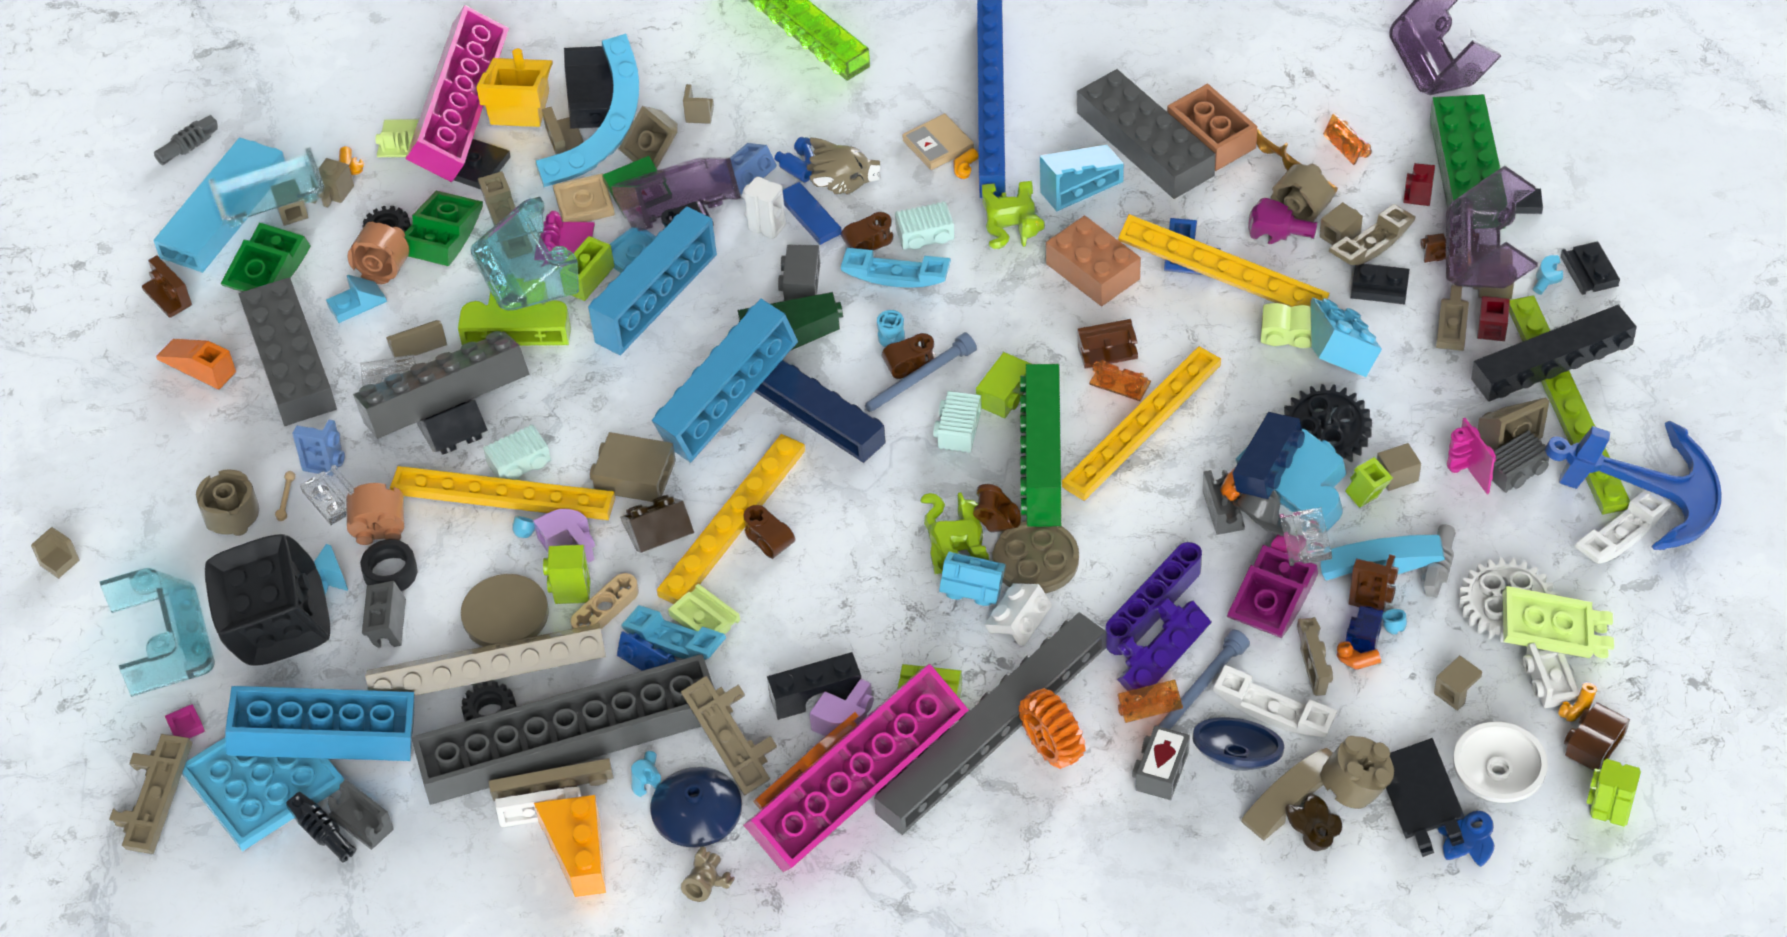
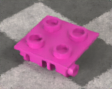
M551 211L546 215V221H543L536 261L566 262L588 236L593 237L595 222H562L560 214L557 211Z
M1463 418L1462 427L1455 429L1451 433L1447 467L1453 473L1467 468L1485 493L1489 494L1491 480L1493 479L1494 462L1496 461L1495 453L1490 446L1487 447L1483 442L1477 428L1472 427L1468 420Z

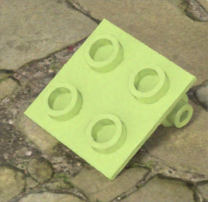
M419 119L384 120L381 133L376 134V144H379L377 157H406Z

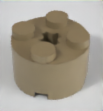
M1296 164L1290 167L1274 185L1271 199L1279 201L1288 206V209L1293 210L1292 215H1294V218L1314 222L1335 196V190L1322 175V171L1317 165Z
M227 469L218 471L219 475L210 478V475L204 478L196 490V499L206 528L224 535L234 534L240 536L248 531V527L255 522L259 514V503L248 477L240 471Z
M1348 736L1322 767L1321 777L1326 790L1331 789L1337 796L1335 800L1346 807L1354 809L1366 807L1376 800L1393 779L1394 767L1389 757V748L1381 742L1376 743L1365 737Z

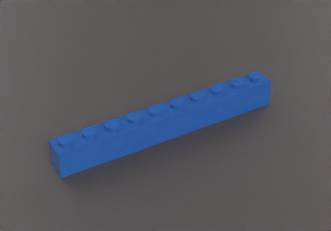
M977 0L980 198H982V185L995 184L996 191L993 194L996 197H1000L1002 193L1006 192L1002 0Z

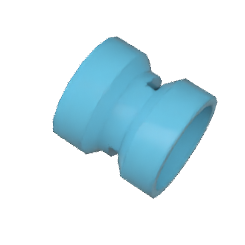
M887 310L880 313L877 317L879 343L886 347L891 343L905 340L903 315L895 310Z

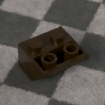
M664 495L653 499V505L642 507V505H637L626 510L627 514L620 518L636 551L642 553L694 533L683 500Z

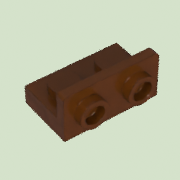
M158 255L149 259L148 262L152 270L149 272L152 280L142 285L143 291L169 318L192 306L185 283Z
M1389 554L1386 566L1356 558L1353 567L1349 605L1383 614L1386 603L1392 604L1396 591V586L1391 585H1395L1399 571L1398 567H1394L1395 555Z

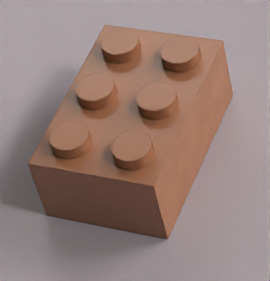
M1208 83L1167 106V112L1216 154L1215 171L1256 149L1257 125Z
M1085 215L1046 242V264L1101 307L1140 280L1141 257Z

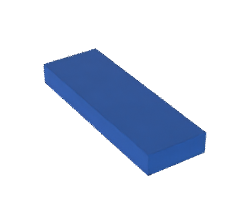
M800 182L783 190L784 206L819 245L841 235L842 229L839 224Z

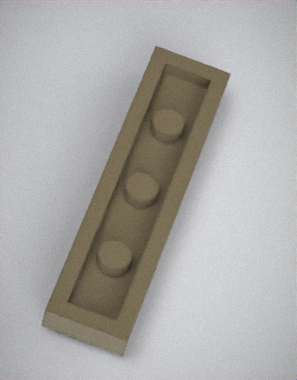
M607 758L490 780L489 787L493 801H495V799L508 796L564 789L565 787H577V785L588 783L591 786H599L607 783V780L614 778L610 759Z

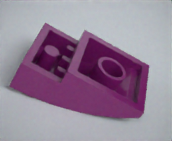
M1263 545L1254 565H1250L1227 617L1282 638L1295 620L1318 576L1317 565Z

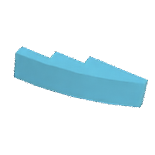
M1408 535L1379 538L1319 552L1322 575L1327 581L1353 573L1356 558L1386 566L1389 554L1395 555L1394 567L1399 568L1398 575L1427 566L1433 562L1437 563L1445 560L1440 535Z

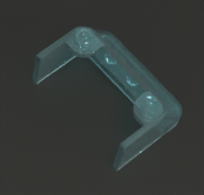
M310 147L305 149L304 156L217 184H215L213 178L208 180V188L222 225L228 224L229 228L244 224L243 219L294 202L304 200L305 203L316 201L320 199L319 194L324 191V184Z
M143 568L99 581L111 613L158 599L160 602L167 632L155 635L147 642L146 651L148 657L119 665L120 672L131 697L205 675L213 669L215 659L198 593L193 583L151 568Z

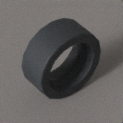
M387 539L376 542L363 553L360 561L362 575L367 586L394 581L402 592L415 581L418 573L412 549L408 544L400 540ZM397 558L405 561V566L393 575L380 576L373 573V568L385 559Z

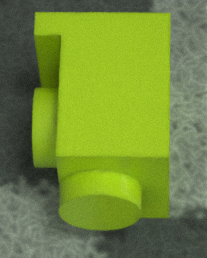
M1373 457L1354 469L1355 473L1350 477L1352 482L1345 492L1360 508L1378 498L1393 477Z

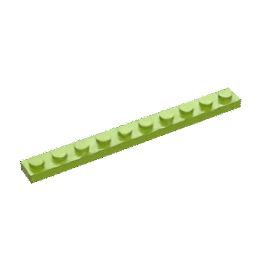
M1534 295L1510 300L1509 313L1522 342L1551 331ZM1568 370L1552 379L1543 380L1541 383L1571 446L1579 443L1590 428L1596 426ZM1605 448L1604 451L1602 452V455H1603L1604 457L1610 458V456H1609V454H1608V452H1607V450H1606V448ZM1600 471L1588 474L1585 479L1602 515L1628 509L1630 499L1620 479Z

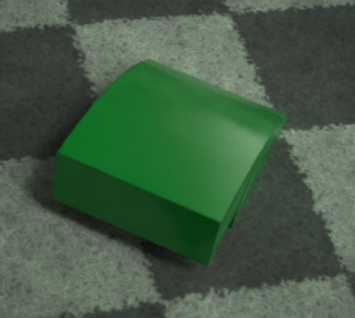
M436 190L412 215V225L406 230L404 237L409 246L408 257L449 266L460 253L473 231L482 210L483 201Z
M259 222L250 241L243 240L220 284L224 287L244 292L289 277L291 278L305 258L311 245L303 235Z

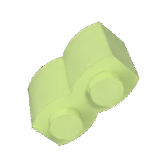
M1279 303L1263 305L1261 343L1271 346L1289 344L1299 348H1310L1311 306L1298 305L1290 307Z

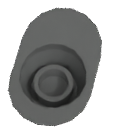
M1273 490L1269 499L1242 493L1237 499L1231 501L1235 507L1245 512L1265 530L1280 536L1290 534L1291 528L1289 524L1279 515L1280 496L1275 490Z

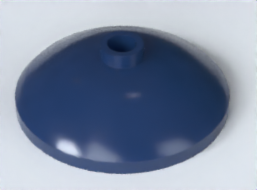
M1230 717L1211 718L1198 723L1193 730L1192 740L1198 750L1213 762L1231 770L1248 771L1268 767L1280 760L1284 753V742L1277 733L1249 720Z
M691 767L671 774L660 783L653 794L650 811L656 830L666 840L683 847H704L722 840L735 828L742 812V799L735 782L723 772L708 767ZM693 794H699L696 797H691Z

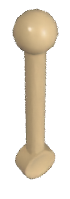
M288 471L284 475L286 483L280 509L275 512L278 521H284L287 518L285 509L291 482L295 479L293 471Z

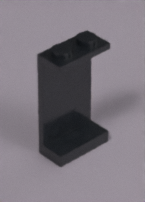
M602 46L564 48L570 129L600 127L608 114L613 98V79Z

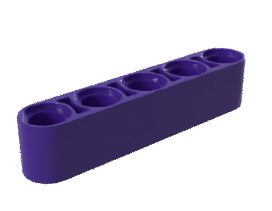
M1185 542L1179 545L1108 620L1105 628L1106 649L1111 654L1123 655L1117 646L1127 637L1133 636L1134 642L1137 643L1161 618L1160 613L1157 610H1153V607L1159 601L1166 598L1175 603L1199 577L1202 565V549L1199 545L1193 542Z

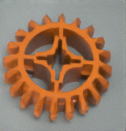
M1042 688L1031 692L1025 696V699L1020 701L1018 707L1022 726L1025 728L1026 735L1030 738L1031 744L1035 746L1037 752L1043 756L1044 760H1048L1050 765L1061 769L1074 764L1079 758L1084 756L1086 750L1084 745L1085 739L1082 737L1083 731L1079 728L1078 721L1075 720L1073 712H1070L1066 703L1061 701L1060 696L1055 695L1051 690Z

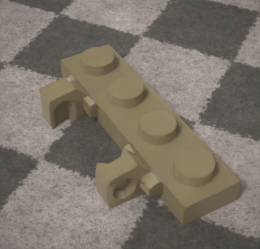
M705 676L682 690L683 698L743 795H747L768 782L770 777L762 766L768 762L764 755L777 748V745L771 736L757 745H754L752 740L747 742L732 718L731 713L733 710L730 705L745 697V693L739 684L727 692L722 687L715 690L708 677Z
M161 734L156 750H152L150 755L132 754L129 764L136 771L140 769L146 770V778L139 798L132 811L125 810L121 813L113 808L109 818L110 821L115 823V826L124 828L123 832L126 834L121 846L126 850L154 854L193 744L189 738Z

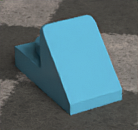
M347 275L349 290L326 299L328 308L338 323L387 302L386 297L376 282L352 275Z
M326 544L314 561L322 580L324 592L326 594L328 586L348 591L331 545Z

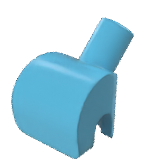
M1558 255L1547 256L1541 262L1536 272L1538 282L1533 288L1535 293L1542 295L1548 285L1562 281L1563 270L1555 271L1557 270V264L1560 263Z
M647 751L644 760L641 759L634 762L631 767L632 791L639 797L647 793L644 789L645 784H650L656 789L661 782V775L655 767L657 754L652 751Z

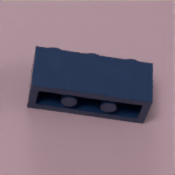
M1273 412L1267 413L1232 472L1237 492L1269 499L1273 490L1279 487L1281 476L1285 469L1291 466L1296 450L1301 448L1304 443L1305 434L1302 431L1299 418Z

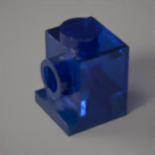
M1360 606L1357 617H1351L1346 641L1351 643L1353 649L1359 653L1376 649L1382 626L1383 611L1368 606Z

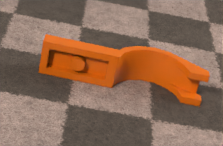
M856 712L852 713L753 801L756 806L761 810L857 725L854 720L859 717Z

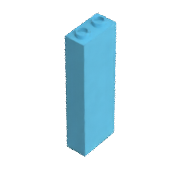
M239 137L153 241L159 257L203 273L269 193L271 187H274L287 171L283 152L277 148H271Z

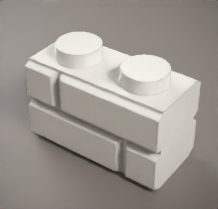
M756 177L750 184L745 186L742 193V198L746 202L744 216L748 219L750 231L758 234L762 233L763 236L774 239L786 225L782 185L774 182L769 183L764 178Z

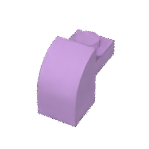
M559 509L551 511L533 521L537 539L547 552L549 546L584 545L587 563L594 560L592 548L595 547V543L590 535L587 518L580 512L571 509Z
M860 679L846 700L824 692L809 713L811 730L827 736L854 712L859 716L854 720L858 725L867 717V713L874 702L871 683Z

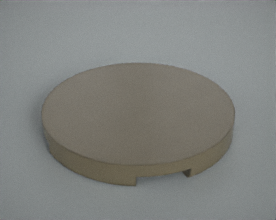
M1027 520L1022 521L1018 528L1004 530L1000 534L992 554L994 562L1006 564L1003 583L1006 586L1011 587L1013 583L1039 584L1045 594L1056 591L1069 583L1079 566V548L1075 538L1068 530L1062 526L1027 527Z
M501 574L481 581L468 592L461 606V620L465 631L472 641L482 647L537 636L544 628L549 614L547 598L543 589L530 578L517 574Z

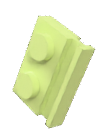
M697 584L691 593H686L668 609L671 618L683 627L695 631L706 627L726 634L735 622H740L739 613L700 584Z

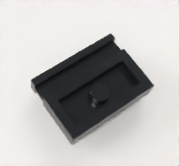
M1598 241L1575 246L1570 251H1566V249L1561 251V259L1582 295L1590 290L1597 292L1619 286L1620 278Z
M1372 264L1355 265L1351 299L1405 305L1410 269Z

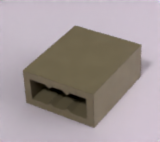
M609 432L605 443L602 442L600 444L597 463H593L591 466L590 480H593L594 489L614 491L615 496L652 502L653 499L663 495L676 462L673 443Z

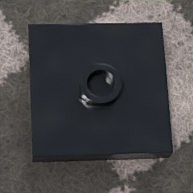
M472 139L465 163L454 178V181L481 189L478 178L500 172L511 157L510 151Z

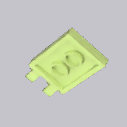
M1506 586L1502 592L1504 642L1527 647L1528 644L1535 643L1538 649L1591 658L1593 653L1599 658H1608V649H1614L1613 637L1594 635V631L1598 633L1607 632V624H1613V613L1592 610V602Z

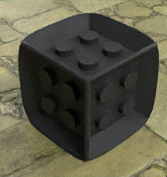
M277 534L262 537L222 551L206 561L205 583L214 627L225 647L245 664L251 666L270 664L314 649L329 640L330 620L321 577L310 555L290 536Z

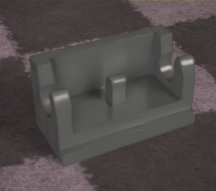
M1211 470L1203 471V494L1217 535L1245 530L1241 511L1225 495L1222 496L1220 488L1228 475L1226 470L1222 471V477L1218 480H1214Z
M394 581L368 585L366 589L362 634L364 636L367 635L372 644L378 648H381L380 638L388 639L393 647L402 645L406 598Z
M344 780L340 784V791L342 792L338 800L332 796L328 798V805L331 811L329 816L372 850L394 830L388 811L349 781Z

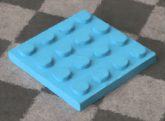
M226 737L186 761L182 772L183 777L242 852L294 819L286 806V802L300 791L315 803H319L339 790L340 784L344 781V778L332 763L324 758L228 756L226 753Z

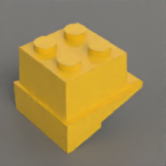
M519 48L512 51L513 59L493 58L486 73L482 74L477 84L480 105H485L490 124L540 127L543 118L542 109L546 107L549 95L548 77L553 61L524 59L523 52Z

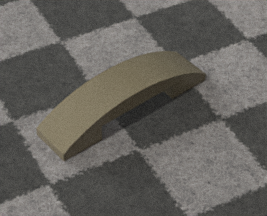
M503 171L478 178L493 225L509 260L534 254V247L527 230L524 229Z
M1393 204L1378 215L1377 223L1352 240L1344 237L1329 248V252L1349 265L1366 263L1392 246L1411 226L1416 216Z
M1328 748L1321 749L1293 766L1259 797L1243 816L1241 822L1265 841L1285 824L1287 816L1285 807L1288 804L1299 806L1310 794H1313L1323 786L1321 770L1333 752Z

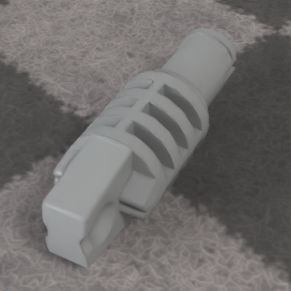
M1440 525L1437 535L1441 537L1445 560L1430 563L1424 566L1422 570L1421 581H1424V590L1427 597H1438L1442 583H1447L1454 557L1452 544L1456 534L1454 527L1450 525Z

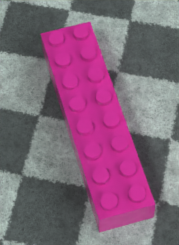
M464 5L452 23L410 143L406 160L450 182L454 180L465 163L484 106L480 105L477 84L482 74L486 73L492 59L500 57L509 30L508 27Z
M928 664L840 739L743 826L782 872L791 869L958 721L969 709L931 664Z

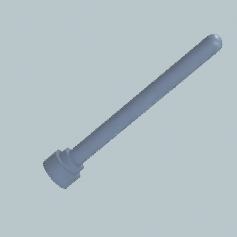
M967 332L955 338V342L952 343L953 347L866 402L865 409L869 412L876 410L957 356H969L977 350L975 341Z
M1235 629L1230 631L1224 638L1223 650L1158 726L1171 729L1222 670L1224 665L1232 657L1242 655L1250 646V641L1242 632Z

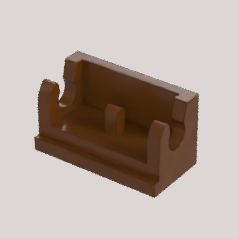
M1131 319L1078 328V350L1085 369L1138 359V352L1135 346L1137 338Z

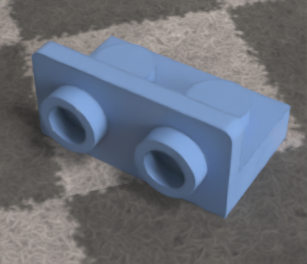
M747 143L713 173L717 181L734 183L738 193L742 195L745 186L750 184L754 178L766 177L777 165L767 145Z
M328 420L323 430L297 425L292 434L302 471L333 477L345 459V453L340 443V433L337 431L335 421Z

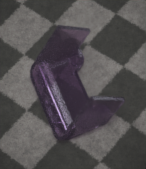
M1414 0L1392 23L1389 30V37L1417 89L1427 95H1435L1474 85L1501 57L1499 52L1472 40L1453 59L1442 38L1447 34L1452 25L1449 9L1458 0Z
M700 157L611 186L613 195L632 228H637L638 231L652 228V223L656 222L657 218H660L662 213L668 209L684 206L694 201L702 202L704 205L707 204L708 208H714L723 205L722 200H737L741 198L730 157Z
M1505 165L1455 199L1447 209L1446 279L1456 286L1502 289L1512 285L1516 280L1538 267V262L1508 242L1500 245V230L1509 226L1514 221L1516 203L1536 190L1533 184Z

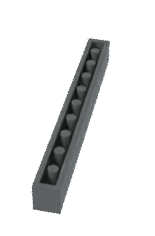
M1080 612L1072 619H1067L1061 625L1058 632L1052 637H1047L1037 651L1032 655H1027L1016 670L1006 674L995 689L991 692H986L974 708L966 712L952 728L947 729L931 747H927L920 753L910 766L902 769L889 785L883 786L874 797L876 815L903 835L1022 726L1018 706L1020 701L1025 699V696L1042 688L1051 690L1056 695L1106 649V631Z

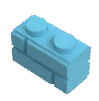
M948 552L943 565L939 592L946 593L948 598L960 600L963 597L974 599L976 604L982 606L997 604L1006 564Z

